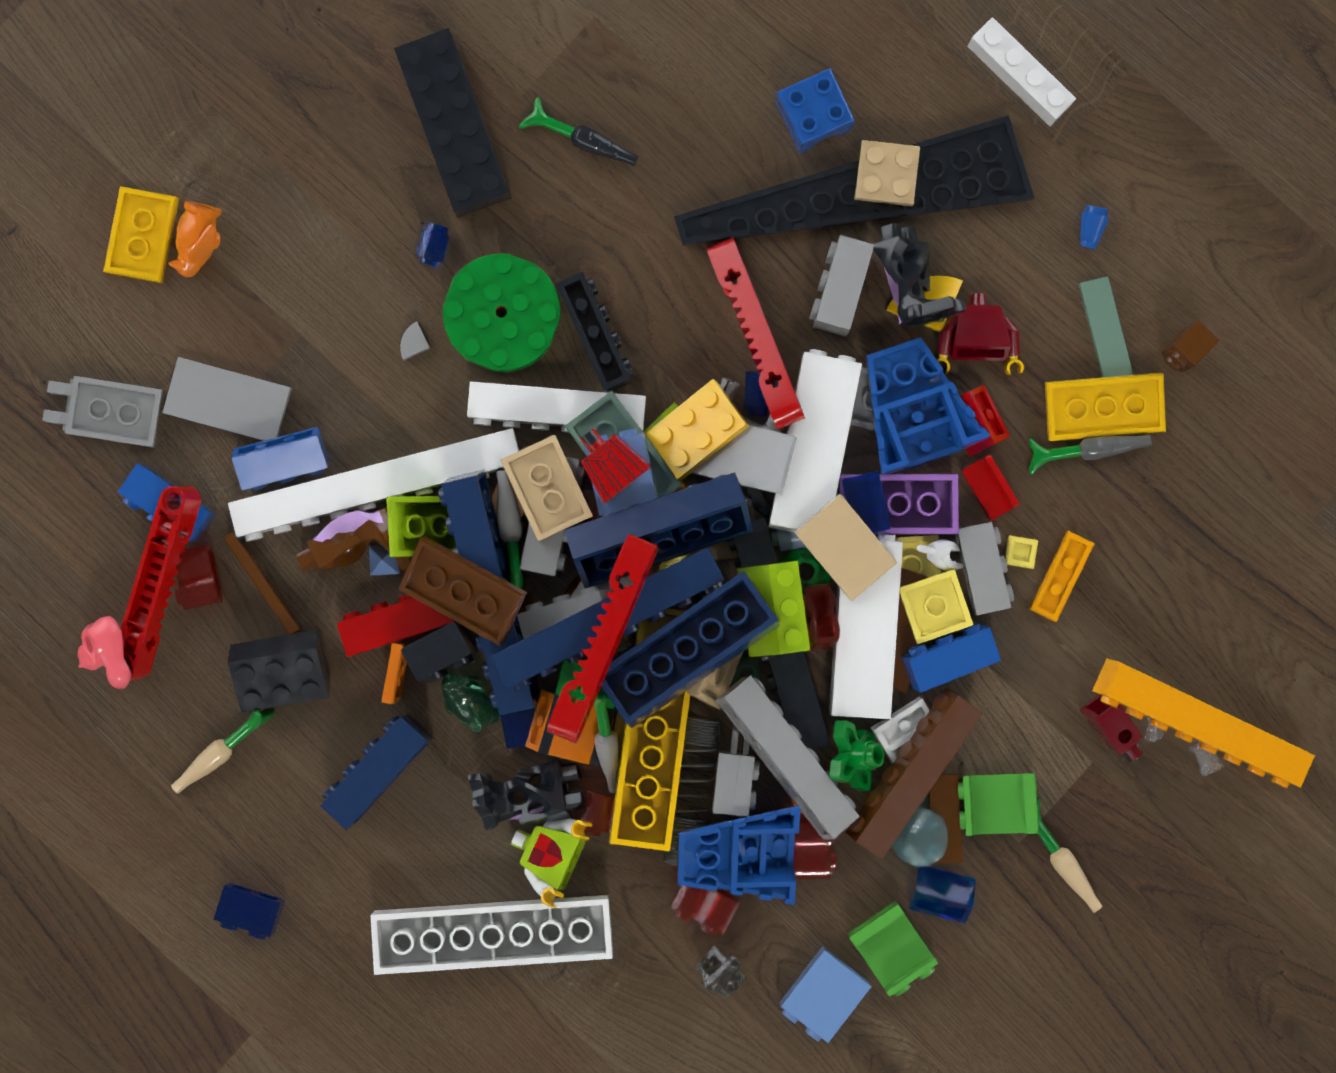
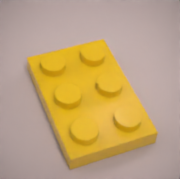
M712 379L645 434L674 476L682 481L747 429L749 425L719 383Z

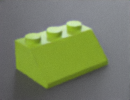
M798 561L738 568V575L743 571L746 573L780 623L779 627L748 648L749 657L780 655L810 650Z

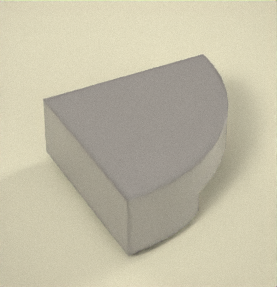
M417 321L407 328L401 339L400 351L404 361L430 349Z

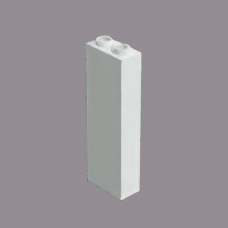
M816 349L803 353L795 393L805 419L788 425L787 434L797 437L783 493L782 495L774 494L768 528L794 533L836 497L862 363L855 362V358L845 355H839L838 358L828 357L826 352Z
M878 534V540L896 560V565L853 601L837 585L829 713L832 716L891 719L903 542L895 540L896 535Z

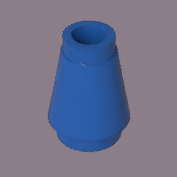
M1091 205L1085 206L1084 212L1081 211L1079 246L1097 249V245L1110 217H1107L1109 209Z

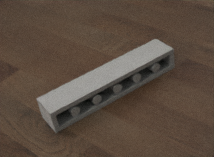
M751 675L739 679L720 695L716 702L797 806L800 805L801 812L822 839H835L860 817L854 810L856 808L854 802L847 795H843L837 788L838 783L831 780L829 777L830 773L828 771L825 772L818 763L820 759L812 749L806 748L800 740L802 738L800 732L793 725H789L782 717L784 713L780 706L774 701H770L765 695L763 684L757 678H752Z

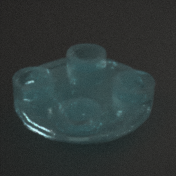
M921 807L917 808L892 844L898 857L907 864L918 867L927 866L940 860L946 851L948 842L947 828L943 817L935 814L932 810Z

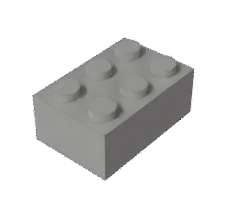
M840 235L837 243L831 242L825 261L826 264H830L829 271L823 270L817 291L822 292L821 299L815 298L809 319L814 320L812 328L842 337L847 336L851 329L874 244Z

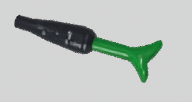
M537 97L534 101L533 112L519 124V129L544 126L570 138L572 144L581 150L622 161L632 166L636 165L639 158L638 155L625 150L589 127L581 125L574 128L549 117L543 109L540 97Z

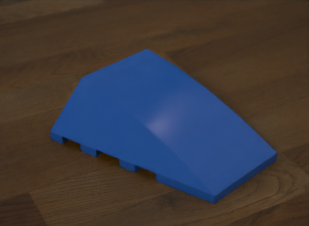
M921 337L866 356L881 475L904 472L956 454L990 437L987 430L982 428L976 420V415L970 406H967L959 396L956 386L947 379L942 371L943 368Z
M800 805L680 832L678 841V885L716 891L718 888L730 890V893L733 895L742 896L743 893L758 895V898L771 901L772 898L783 899L785 904L795 905L796 879L793 860L795 833H799Z

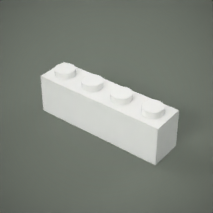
M993 17L971 38L967 47L1050 127L1076 100Z

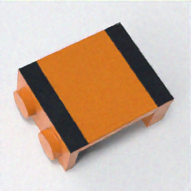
M541 690L525 747L539 753L599 767L600 762L594 741L599 730L594 706L577 743H572L547 732V726L559 695ZM607 707L611 730L614 724L613 716L615 710Z

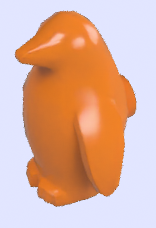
M184 202L186 211L179 219L175 241L178 257L176 260L169 262V266L176 269L183 277L195 276L210 258L213 250L218 248L220 234L216 232V220L221 215L222 209L197 202Z

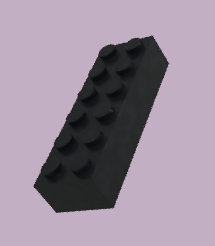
M449 28L395 47L396 56L456 217L459 218L511 199Z

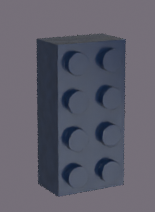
M408 714L402 717H393L382 729L386 734L381 739L378 737L373 739L364 748L362 753L366 756L361 761L359 759L353 761L342 773L345 779L341 783L339 781L335 784L333 783L322 795L325 801L320 807L344 829H349L360 820L433 739Z

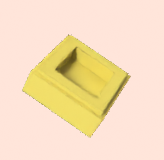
M1009 535L1005 552L1007 565L1034 569L1038 540Z

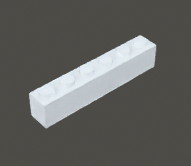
M470 382L467 417L474 420V425L491 426V421L503 422V427L520 428L522 423L532 424V429L549 431L550 426L561 427V432L569 433L565 425L608 393ZM615 393L643 431L646 396Z

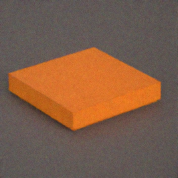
M392 643L382 703L394 704L398 703L401 699L407 661L401 649L408 646V644Z

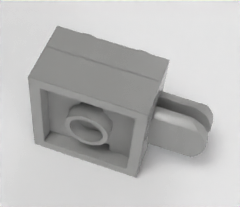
M733 724L730 751L718 750L712 812L749 817V810H755L756 792L751 790L752 780H758L760 763L755 761V756L752 753H749V743L744 737L742 752H737L739 730Z

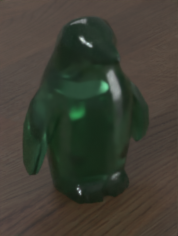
M447 674L443 677L441 688L445 700V708L449 714L457 716L463 725L473 732L479 733L482 727L489 726L499 720L501 715H499L498 707L493 708L490 694L483 688V682L480 677L460 676L458 674Z

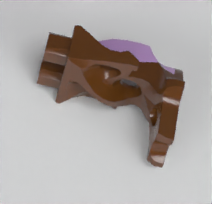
M383 508L374 513L354 511L332 520L315 539L307 542L309 549L296 555L302 570L309 573L318 568L331 571L335 568L353 565L363 556L368 545L374 540L390 553L387 509ZM394 557L400 569L406 573L412 558Z

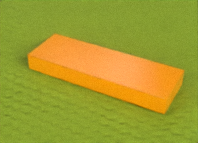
M1066 531L1029 610L1053 622H1057L1095 543L1075 533Z

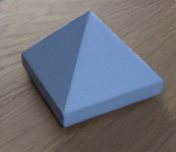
M369 546L370 575L400 574L396 559L390 557V553L383 546Z

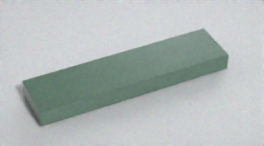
M1108 276L1079 283L1078 287L1101 376L1133 375Z

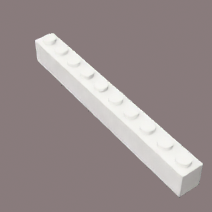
M511 428L228 503L236 537L245 538L246 542L263 538L262 533L273 530L274 534L285 533L292 530L291 525L302 523L303 527L320 523L319 518L330 515L331 520L347 514V511L359 508V511L362 512L377 508L376 503L386 501L387 497L405 496L415 493L416 496H426L433 493L432 488L441 486V483L453 476L485 469L486 477L489 479V473L505 470L501 459L520 450L515 431Z

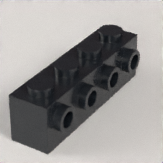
M581 272L556 283L603 391L609 393L632 383L630 375L634 374L628 358H621L618 348H621L622 344L616 331L610 333L606 322L610 321L604 304L598 306L594 295L599 293L592 278L586 280L584 273Z

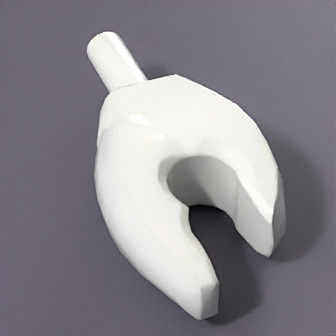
M940 539L930 543L928 546L920 544L917 547V550L926 553L927 559L940 570L948 571L955 569L956 571L963 568V564L951 561L950 552L960 551L957 544L952 541Z

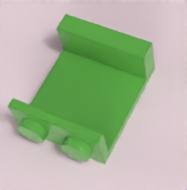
M1036 773L963 776V782H958L959 800H964L965 812H960L961 830L966 829V836L1039 833Z
M896 901L847 933L889 997L893 994L899 996L905 993L911 987L909 983L918 977L921 980L928 977L935 971L934 966L938 964Z

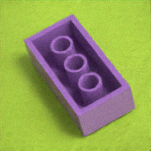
M840 474L837 495L841 494L874 535L959 534L958 474Z

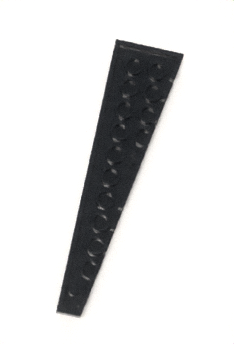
M1007 115L912 144L911 146H920L913 206L854 200L859 161H855L674 216L682 245L686 246L725 241L730 238L740 239L1034 200V194L1010 117Z

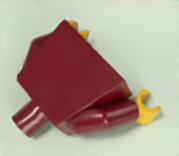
M974 293L970 295V305H966L967 311L950 316L940 331L937 348L939 358L936 360L938 362L944 361L947 364L945 374L950 370V363L947 360L948 355H951V360L1006 361L1003 369L1007 375L1011 374L1010 365L1015 362L1017 364V372L1021 374L1024 370V365L1018 360V355H1020L1019 330L1010 318L1003 314L1002 307L999 305H987L986 294Z

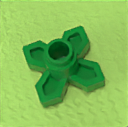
M847 720L835 721L833 738L839 752L831 760L829 777L831 780L839 783L850 782L851 788L855 790L870 791L872 779L870 770H875L877 767L882 766L884 762L883 747L881 744L875 743L873 732L869 730H856L855 724Z

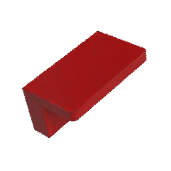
M985 385L960 396L964 403L970 406L975 413V418L981 427L985 428L990 435L989 438L966 448L969 456L1011 437Z
M990 454L960 471L990 521L1020 505Z

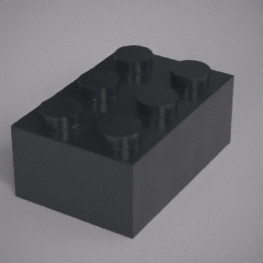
M454 621L401 649V652L416 681L425 680L428 684L449 674L447 669L450 667L453 670L460 669L475 661L473 655L478 653V650L466 627Z
M318 630L230 645L227 663L241 712L329 698L330 676Z

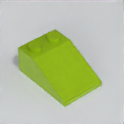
M439 496L387 497L390 557L412 558L417 544L423 536L432 539L453 551L454 547H457L454 535H449L446 525V518H450L447 506H442Z

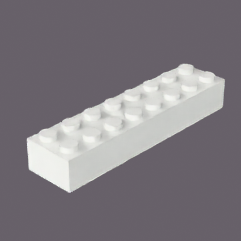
M609 895L554 898L553 903L557 907L556 909L543 904L541 899L375 910L370 915L374 975L612 959L613 942Z

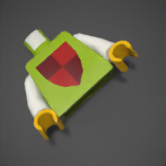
M571 818L547 821L544 826L536 825L532 835L518 829L512 839L511 845L524 851L520 864L525 867V876L533 889L541 896V902L553 909L557 908L553 903L556 896L564 897V894L557 890H565L584 845L589 840V837L585 836L584 830L587 826L592 827L590 822Z

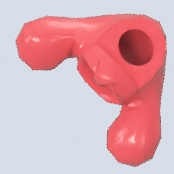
M111 616L101 617L94 623L87 625L82 631V645L77 653L79 659L78 667L97 670L104 666L108 682L111 686L117 689H124L127 687L132 676L123 656L124 641L122 632L114 618Z

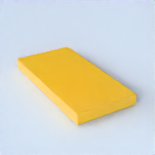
M1163 373L1045 382L1047 434L1049 441L1166 432Z

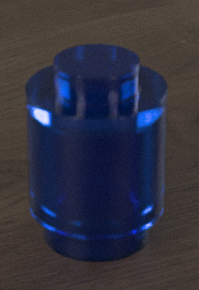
M426 223L425 229H421L415 257L420 259L419 264L436 268L437 264H443L450 238L447 235L449 230L447 227Z

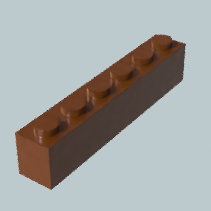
M945 688L935 698L927 716L918 722L916 731L910 740L903 744L896 760L884 771L882 780L875 790L868 794L864 806L858 813L860 817L848 826L845 833L855 842L883 859L983 713L951 690Z

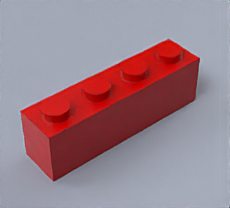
M404 595L398 597L399 603L388 606L386 601L370 606L372 612L360 615L359 610L342 615L344 621L336 624L346 656L351 657L444 627L454 622V620L413 597Z

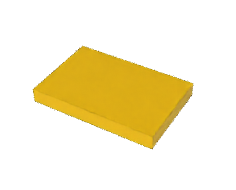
M120 186L103 272L163 284L179 198Z

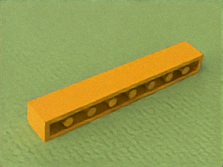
M1106 658L1092 690L1102 695L1101 702L1115 708L1121 704L1127 707L1125 713L1142 720L1143 716L1152 719L1150 725L1163 731H1167L1168 727L1176 730L1175 737L1189 743L1195 739L1201 742L1199 748L1212 754H1216L1218 750L1224 753V760L1240 766L1241 762L1249 765L1248 771L1264 777L1265 773L1273 776L1271 782L1284 788H1288L1289 784L1301 788L1315 755L1115 660Z

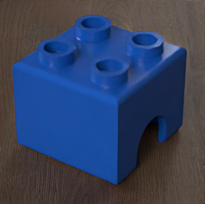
M831 68L784 88L776 94L775 103L799 154L813 148L816 143L827 137L842 135L853 128L855 120Z

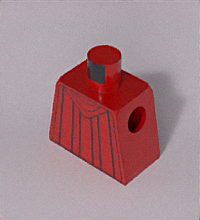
M593 428L580 438L590 451V454L581 463L605 504L651 467L643 457L616 434L604 441Z

